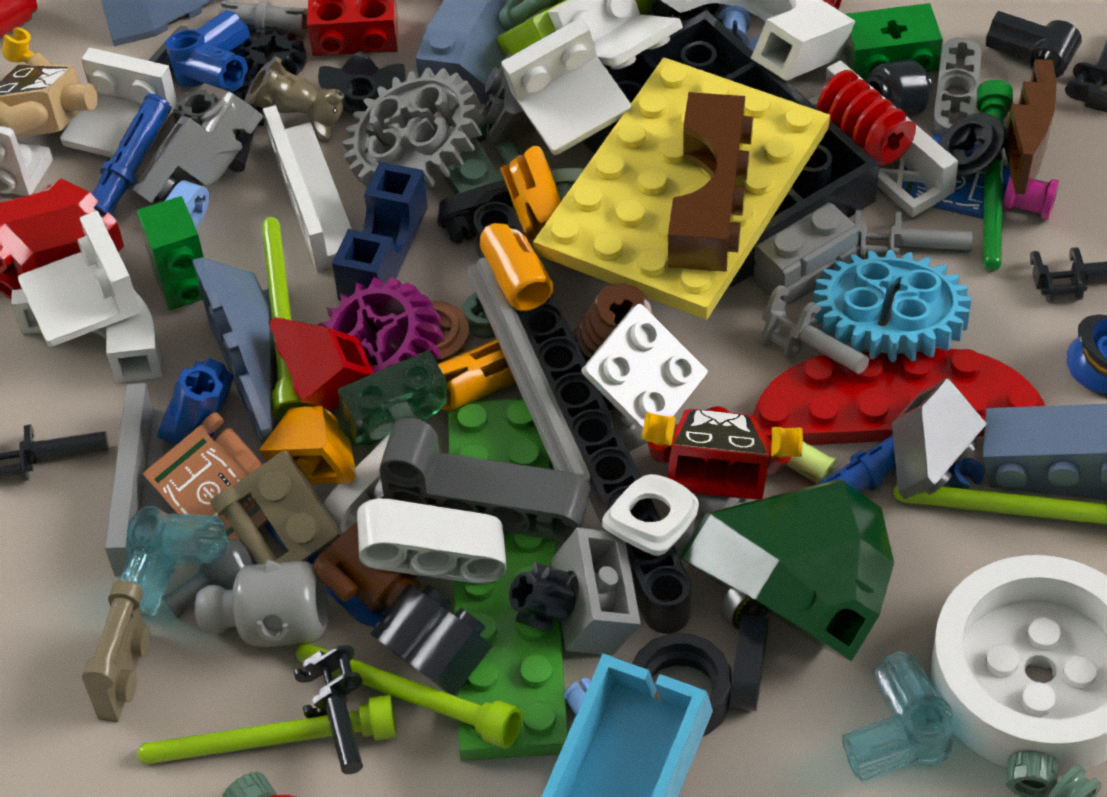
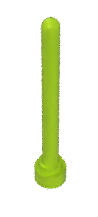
M267 217L263 220L261 228L272 319L279 317L291 320L280 222L274 217ZM275 347L279 381L271 392L273 416L281 420L290 408L310 407L311 404L302 402L292 388L293 379L285 360L281 358Z
M898 485L893 490L895 499L903 503L1107 525V504L944 486L930 495L923 490L904 499L898 492Z
M310 643L301 644L296 649V658L299 662L303 663L304 660L320 650L324 653L330 650ZM355 659L350 661L352 672L359 673L362 676L363 682L361 685L388 695L391 694L393 697L475 726V731L481 734L483 741L508 749L515 743L520 734L523 723V712L520 707L501 700L479 705ZM337 669L331 674L341 676L340 669Z
M391 694L369 698V703L359 705V710L349 712L354 733L362 732L363 737L374 736L375 741L397 738L396 716ZM325 715L147 742L139 746L137 757L143 764H154L331 737L332 733L328 717Z

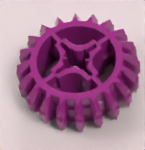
M374 277L367 289L364 285L356 283L355 293L350 297L340 293L341 304L337 308L326 307L330 320L317 325L358 337L370 366H373L371 368L375 374V378L349 399L355 398L364 405H367L373 399L376 403L384 406L389 394L394 398L403 400L404 388L410 386L419 390L417 378L421 374L428 375L431 369L428 364L429 361L441 359L440 350L437 348V345L445 341L443 332L439 329L442 325L440 315L433 308L431 300L425 294L422 295L414 285H411L409 282L402 284L393 277L385 284L382 280Z

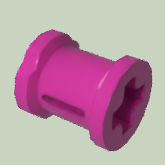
M1010 176L1003 210L1010 211L1015 207L1041 214V219L1049 220L1060 180L1052 179L1050 182H1044L1034 179L1024 195L1015 194Z

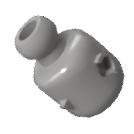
M267 560L266 564L246 565L236 574L232 590H226L217 585H208L197 593L195 600L196 621L201 631L212 635L224 633L229 627H236L241 639L246 644L254 647L269 648L314 643L320 639L327 626L328 597L326 585L316 576L313 565L305 561L276 563L272 560Z

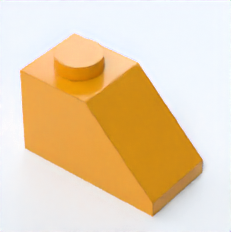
M322 406L290 408L258 450L267 461L282 450L289 451L310 484H350L357 476L351 442L338 426L336 417Z

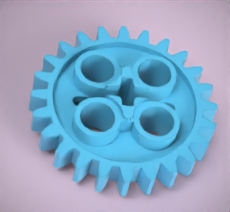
M871 250L868 251V259L863 260L859 256L851 254L850 264L836 260L834 270L824 269L823 278L816 280L813 302L820 306V311L815 314V319L818 320L817 324H823L822 332L828 335L835 334V339L844 344L850 342L851 348L859 352L862 349L870 350V359L874 360L880 353H887L889 360L895 362L898 354H905L909 360L915 361L916 352L919 351L929 357H934L935 346L948 351L951 340L960 341L962 330L968 329L971 297H967L968 286L959 285L960 276L958 274L946 275V265L930 267L931 258L929 257L917 262L913 261L912 252H907L903 258H896L892 250H888L885 257H878ZM900 283V289L895 293L892 303L891 317L888 324L883 326V318L887 317L891 306L892 292L895 285Z

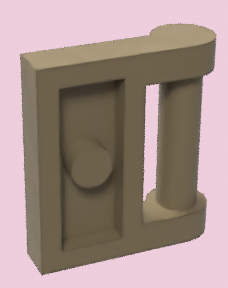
M282 450L234 486L218 493L210 501L219 516L224 515L256 564H266L267 560H272L276 563L291 561L307 562L334 543L343 534L290 452ZM252 496L288 549V552L278 559L242 506V503Z
M118 580L113 583L108 596L111 608L94 658L87 660L82 673V680L97 718L101 720L119 722L124 703H130L135 694V669L139 657H145L150 646L151 630L149 626L145 625L139 608L143 597V589L131 581Z

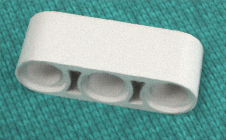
M382 498L369 500L358 508L359 559L367 567L476 584L494 582L506 573L503 525L501 520L495 516Z

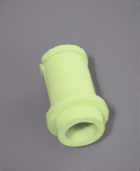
M803 441L802 457H792L785 466L817 484L832 474L837 459L826 455Z

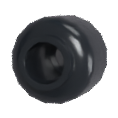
M901 59L881 63L872 68L866 80L885 99L890 100L897 109H901L907 117L916 116L923 112L929 103L932 82L923 66L915 60Z

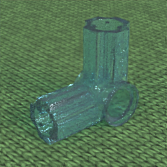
M152 505L143 507L132 517L128 525L126 541L132 549L119 580L131 581L143 589V597L139 606L141 614L146 617H155L173 568L179 567L184 562L210 564L213 559L224 557L230 542L225 532V522L213 515L167 514Z
M899 651L885 656L883 661L872 669V678L892 716L842 735V744L849 765L855 777L859 778L861 782L914 762L927 766L939 764L948 758L953 747L952 709L944 699L938 697L915 653L906 654L903 651ZM928 727L934 728L936 731L928 733L922 732L920 729Z

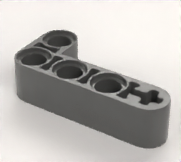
M413 418L399 419L393 424L379 468L384 499L488 514L501 520L503 532L566 541L577 527H582L591 492L590 484L583 477L574 473L440 453L436 431L429 424Z

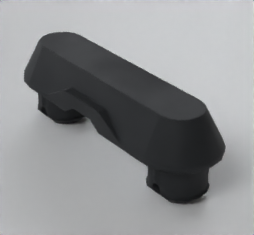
M504 179L451 195L440 201L437 223L439 227L447 228L450 241L462 243L463 235L467 241L475 237L473 217L475 211L480 206L489 202H501L509 205L511 208L514 207Z

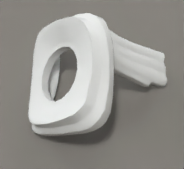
M649 474L636 480L623 492L603 516L602 524L603 528L609 533L655 556L665 554L674 545L678 556H680L694 533V522L697 517L699 503L696 496L678 482L660 475ZM645 498L661 500L670 508L668 516L656 522L640 521L632 516L630 510L639 500ZM680 559L684 569L686 570L689 564Z

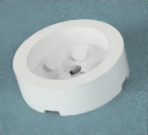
M1024 555L988 564L970 574L955 587L943 605L938 618L931 656L930 684L934 701L945 723L972 751L1004 768L1008 767L1009 756L1014 753H1019L1020 751L1045 753L1055 758L1058 762L1057 775H1064L1078 764L1087 770L1107 760V575L1085 564L1065 558L1046 555ZM1026 666H1040L1047 670L1051 667L1053 679L1046 683L1035 682L1026 675Z

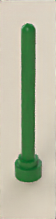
M1002 80L985 81L977 88L976 107L980 113H988L997 117L1004 125V118L1007 117L1011 104H1013V88L1009 83ZM1003 149L1000 150L1002 161H992L988 165V174L984 173L983 266L991 272L997 271L1002 264Z

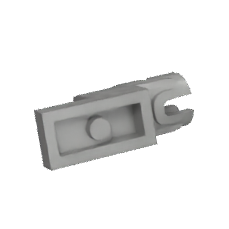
M225 91L221 99L201 117L204 120L202 126L189 117L181 116L130 189L151 203L156 196L162 199L170 191L177 179L172 174L176 167L202 185L208 186L221 178L235 156L243 148L242 143L236 140L233 130L238 129L251 134L263 118V115L233 93Z

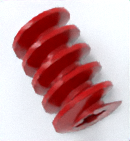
M843 70L833 76L822 89L818 98L817 109L829 114L830 120L872 156L880 166L891 164L899 159L914 140L916 123L906 121V114L901 109L894 108L890 100L882 99V95L876 89H870L868 83L858 79V76L852 70Z

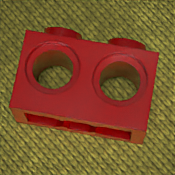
M308 0L307 28L312 56L355 54L358 51H363L364 53L398 52V11L396 0Z

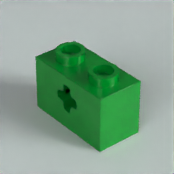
M930 3L845 14L856 22L843 52L848 67L864 81L867 80L869 73L875 66L901 59L915 60L923 66L926 73L939 71L943 38Z
M175 197L136 210L152 269L168 310L191 305L202 300L192 260L204 258L198 232L183 197Z

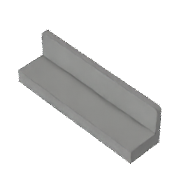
M126 384L105 550L114 576L172 575L176 572L182 518L143 474V472L176 445L157 438L158 430L167 408L153 409L146 384Z

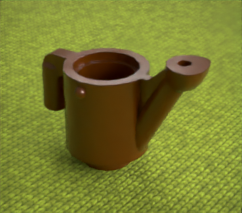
M357 522L350 526L334 542L329 550L319 554L313 565L316 576L342 601H348L354 596L372 614H379L386 609L388 610L408 584L413 585L418 590L420 588V582L416 579L418 575L374 569L361 563L358 550Z

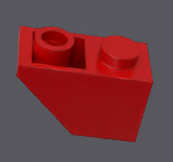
M274 317L268 322L276 339V350L281 358L285 360L293 379L292 388L302 402L335 410L375 378V374L358 337L328 327Z

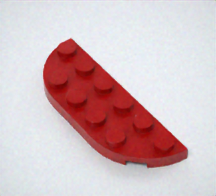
M936 348L934 357H929L921 351L916 352L915 361L909 360L905 354H898L896 361L891 362L887 353H880L873 360L870 359L869 352H860L869 358L867 368L860 374L825 355L812 357L792 366L776 377L760 396L753 416L756 417L761 432L771 439L772 427L803 428V441L809 445L883 442L893 434L892 422L916 395L946 378L954 384L984 421L986 418V408L1046 405L1032 384L1020 373L1003 362L971 349L950 348L946 351ZM985 427L976 437H984Z

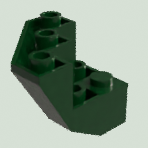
M835 480L708 512L679 556L680 559L717 584L746 596L821 648L851 662L880 616L894 565L882 508L843 480Z

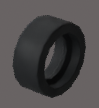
M670 633L651 640L638 651L632 664L648 669L652 677L660 670L671 666H690L707 675L712 682V693L709 700L713 712L703 736L710 734L723 722L729 710L731 668L724 653L711 641L693 634Z

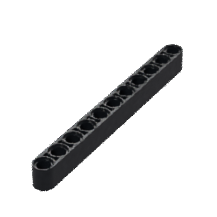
M489 202L480 206L475 211L473 218L479 258H485L480 248V235L485 227L494 223L506 224L510 229L518 230L525 235L514 210L505 203ZM552 292L550 298L538 308L530 311L516 310L590 473V481L588 483L590 484L591 492L589 499L603 528L602 519L605 513L623 492L641 476L601 392L582 374V368L586 365V361ZM651 498L639 500L630 510L632 516L640 521L656 522L661 520ZM626 542L636 600L645 622L651 629L659 633L669 634L683 629L690 618L691 585L674 546L665 554L655 556ZM646 557L655 558L653 560H642V558ZM672 598L674 601L665 602L660 601V599Z

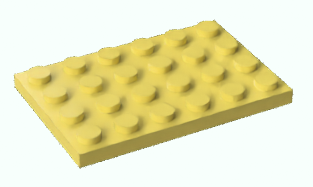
M663 57L631 102L632 109L622 115L534 239L533 248L537 256L610 284L625 283L634 286L649 299L707 320L829 129L830 115ZM688 92L745 96V116H754L751 145L742 144V150L749 151L747 180L738 179L737 185L745 186L743 216L734 215L733 217L734 223H741L739 252H729L727 272L668 267V230L673 198L695 192L706 185L711 179L710 175L701 167L683 160V126Z

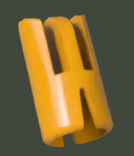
M532 146L524 152V155H519L510 164L500 167L522 229L530 239L537 237L562 201L543 150L539 146Z
M494 223L485 227L480 235V248L511 307H515L518 311H530L544 304L552 294L553 282L527 237L518 230L510 229L506 224Z
M497 339L434 365L429 370L427 377L432 397L451 393L450 397L438 403L445 411L457 410L516 384Z

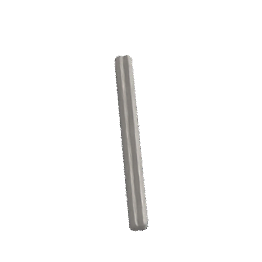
M479 258L476 263L469 266L468 275L555 470L577 474L589 482L590 473L517 312L508 303L486 258Z

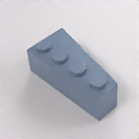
M1107 404L986 408L985 422L987 424L985 425L983 460L990 487L1107 500Z

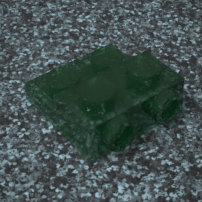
M427 350L339 388L340 429L349 438L352 448L360 444L372 445L388 436L393 424L399 419L413 418L424 422L438 413L442 406L447 404V380L431 351Z

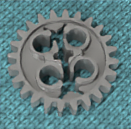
M426 68L422 76L418 78L412 70L409 72L405 82L401 83L397 77H394L392 88L389 90L379 86L377 88L379 97L376 100L365 98L364 103L368 107L367 110L354 112L353 116L358 124L346 127V131L351 138L343 141V145L348 151L344 158L349 163V168L359 182H363L366 188L372 179L379 161L423 170L424 180L431 188L434 186V176L441 174L443 177L448 178L450 176L448 166L451 164H464L460 157L461 152L474 151L475 147L469 139L479 137L482 134L477 124L484 121V117L479 111L482 108V104L468 81H463L458 73L450 76L446 69L442 68L434 75L430 68ZM439 111L443 118L438 117L435 119L433 115ZM378 135L385 145L391 144L393 148L387 152L376 136Z

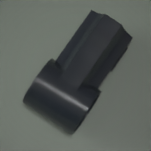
M997 11L987 33L985 46L1028 60L1032 70L1035 59L1053 60L1055 77L1059 78L1064 74L1082 43V36L1079 30L1067 21L1055 20L1044 26Z

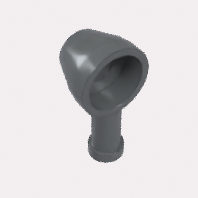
M233 539L224 543L203 561L197 574L170 595L168 593L162 597L163 601L178 618L183 614V610L196 600V595L202 588L208 585H217L226 590H232L236 574L241 568L246 565H254L249 551L240 539Z

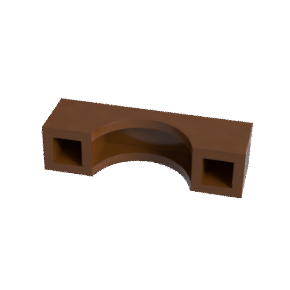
M688 92L683 126V160L701 167L710 175L711 179L706 185L695 192L673 198L668 230V267L727 272L729 252H739L741 223H734L733 217L734 215L743 216L745 186L737 185L738 179L747 180L749 151H743L742 144L751 145L754 116H745V96Z

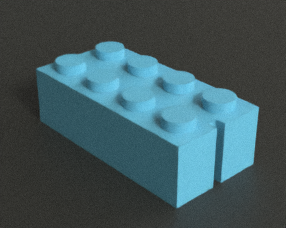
M602 654L541 797H678L713 712L707 691L659 674L654 684L648 669ZM657 690L661 700L654 698Z

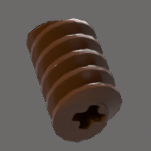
M625 283L612 284L602 289L572 332L586 363L634 306L641 304L652 314L651 304L646 295L638 288Z

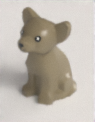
M275 56L256 74L246 94L245 102L250 106L256 105L261 108L276 105L279 113H307L317 136L323 141L328 142L332 138L330 126L340 119L344 94L338 89L323 88L316 90L305 78L286 71L281 65V59Z

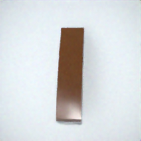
M1035 59L1030 82L1023 81L1019 104H1011L1007 130L1005 132L1009 144L1004 149L1015 194L1025 195L1039 172L1047 148L1055 111L1057 89L1053 60Z

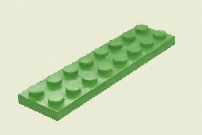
M523 398L475 401L457 410L448 411L449 454L550 469L549 455ZM503 532L507 566L503 577L485 584L453 580L454 613L456 614L462 608L486 626L481 636L492 645V648L459 689L457 697L479 705L501 700L520 707L523 712L520 734L515 743L508 749L484 742L481 734L475 731V726L458 720L461 761L560 754L568 733L566 703L563 696L565 687L560 622L553 621L551 632L518 623L515 619L519 611L514 610L509 601L510 587L517 575L522 572L531 573L534 562L552 567L551 559L556 554L554 539Z

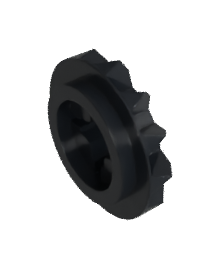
M275 29L272 34L268 35L259 31L257 39H246L244 41V48L237 51V55L245 57L248 66V72L245 74V77L248 80L254 79L260 69L267 64L265 57L269 56L271 51H277L278 53H275L273 57L280 58L283 68L296 76L303 70L307 61L304 42L298 41L293 32L282 35L278 29Z
M975 113L965 116L955 122L941 138L939 145L958 160L956 179L962 176L972 181L979 171L988 174V165L992 161H1002L1000 150L1009 143L1005 136L1007 129L997 117L988 113ZM978 140L982 146L976 147L973 154L969 156L966 151L973 149L975 142Z

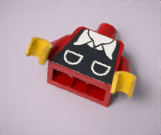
M714 406L707 410H684L679 424H675L677 417L664 416L652 412H646L641 440L647 441L650 455L655 461L664 464L669 463L667 478L683 485L691 493L755 500L763 499L766 475L779 472L792 457H802L803 428L772 427L771 439L761 432L756 417L748 414L729 413L727 409L720 406Z

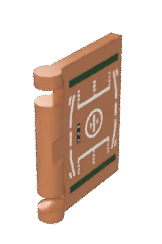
M217 412L210 414L200 426L143 472L144 476L211 553L224 543L233 539H239L224 515L219 516L210 503L211 499L221 491L234 486L263 465L231 428L223 431L215 441L209 436L210 433L218 430L224 423V419ZM253 496L242 503V506L258 530L269 522Z

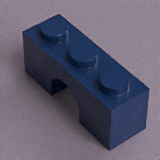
M379 161L364 194L366 215L363 230H347L332 262L339 301H341L340 293L349 297L355 293L356 283L364 285L367 289L374 277L382 280L384 284L391 277L397 278L428 208L423 170Z

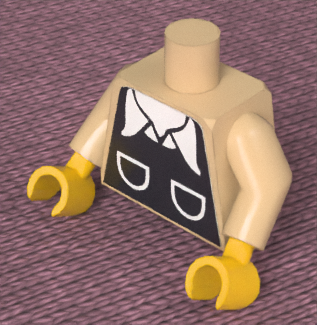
M14 28L12 38L4 35L2 45L4 58L11 62H24L26 64L16 65L0 80V126L11 128L16 137L58 132L80 111L95 109L97 105L96 89L91 83L80 84L76 69L71 65H54L40 52L35 54L29 50L31 35L22 28Z

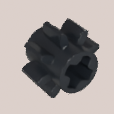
M534 562L531 573L522 572L517 575L509 591L510 605L514 610L519 611L515 619L516 622L529 625L535 629L551 632L553 621H565L571 615L575 606L574 589L566 583L569 573Z

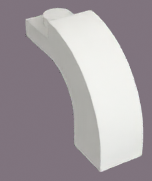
M12 290L11 305L22 335L42 333L23 290ZM135 290L134 293L140 310L139 314L92 331L106 339V355L115 383L163 378L162 351L153 319L146 303Z

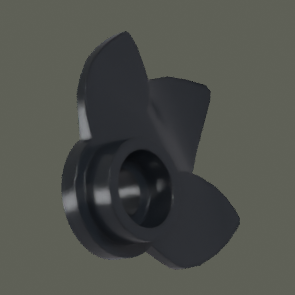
M358 51L344 64L342 69L321 66L318 72V81L322 89L340 90L344 94L342 99L343 110L354 114V112L367 110L368 107L364 103L365 98L376 100L379 97L377 91L379 86L389 90L392 88L394 77H397L401 83L405 82L406 71L404 64H392L379 69L363 51Z

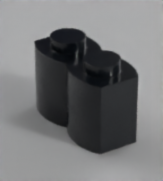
M408 584L370 634L443 691L455 696L492 648V645L481 636L486 626L462 608L453 615L448 611L453 603L430 585H427L424 591L421 592L413 585Z

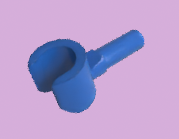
M965 458L959 463H953L948 469L952 475L949 479V487L969 489L970 483L962 476H967L973 483L980 485L984 476V468L981 463L972 458Z

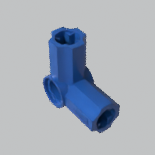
M226 10L199 29L183 30L171 35L166 40L165 46L178 85L181 87H196L206 83L232 93L243 86L248 66L245 57L236 55L234 52L244 46V41L250 38L247 25L241 21L237 13Z
M208 358L206 361H195L192 369L182 370L174 388L173 398L160 424L157 438L177 445L200 426L210 414L214 412L219 414L222 405L228 397L234 375L226 369L225 364ZM215 432L210 433L209 436L213 438Z

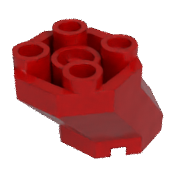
M60 178L52 185L49 184L44 187L39 193L0 203V292L5 297L12 300V290L22 289L18 280L19 275L81 252L77 239L85 237L79 217L95 212L94 207L99 202L89 191ZM107 212L101 219L119 252L124 247L119 225L116 219Z

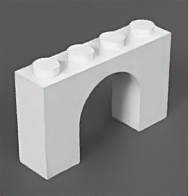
M661 0L680 13L705 4L717 3L743 7L746 11L763 19L766 23L751 59L785 81L839 59L856 22L823 0Z

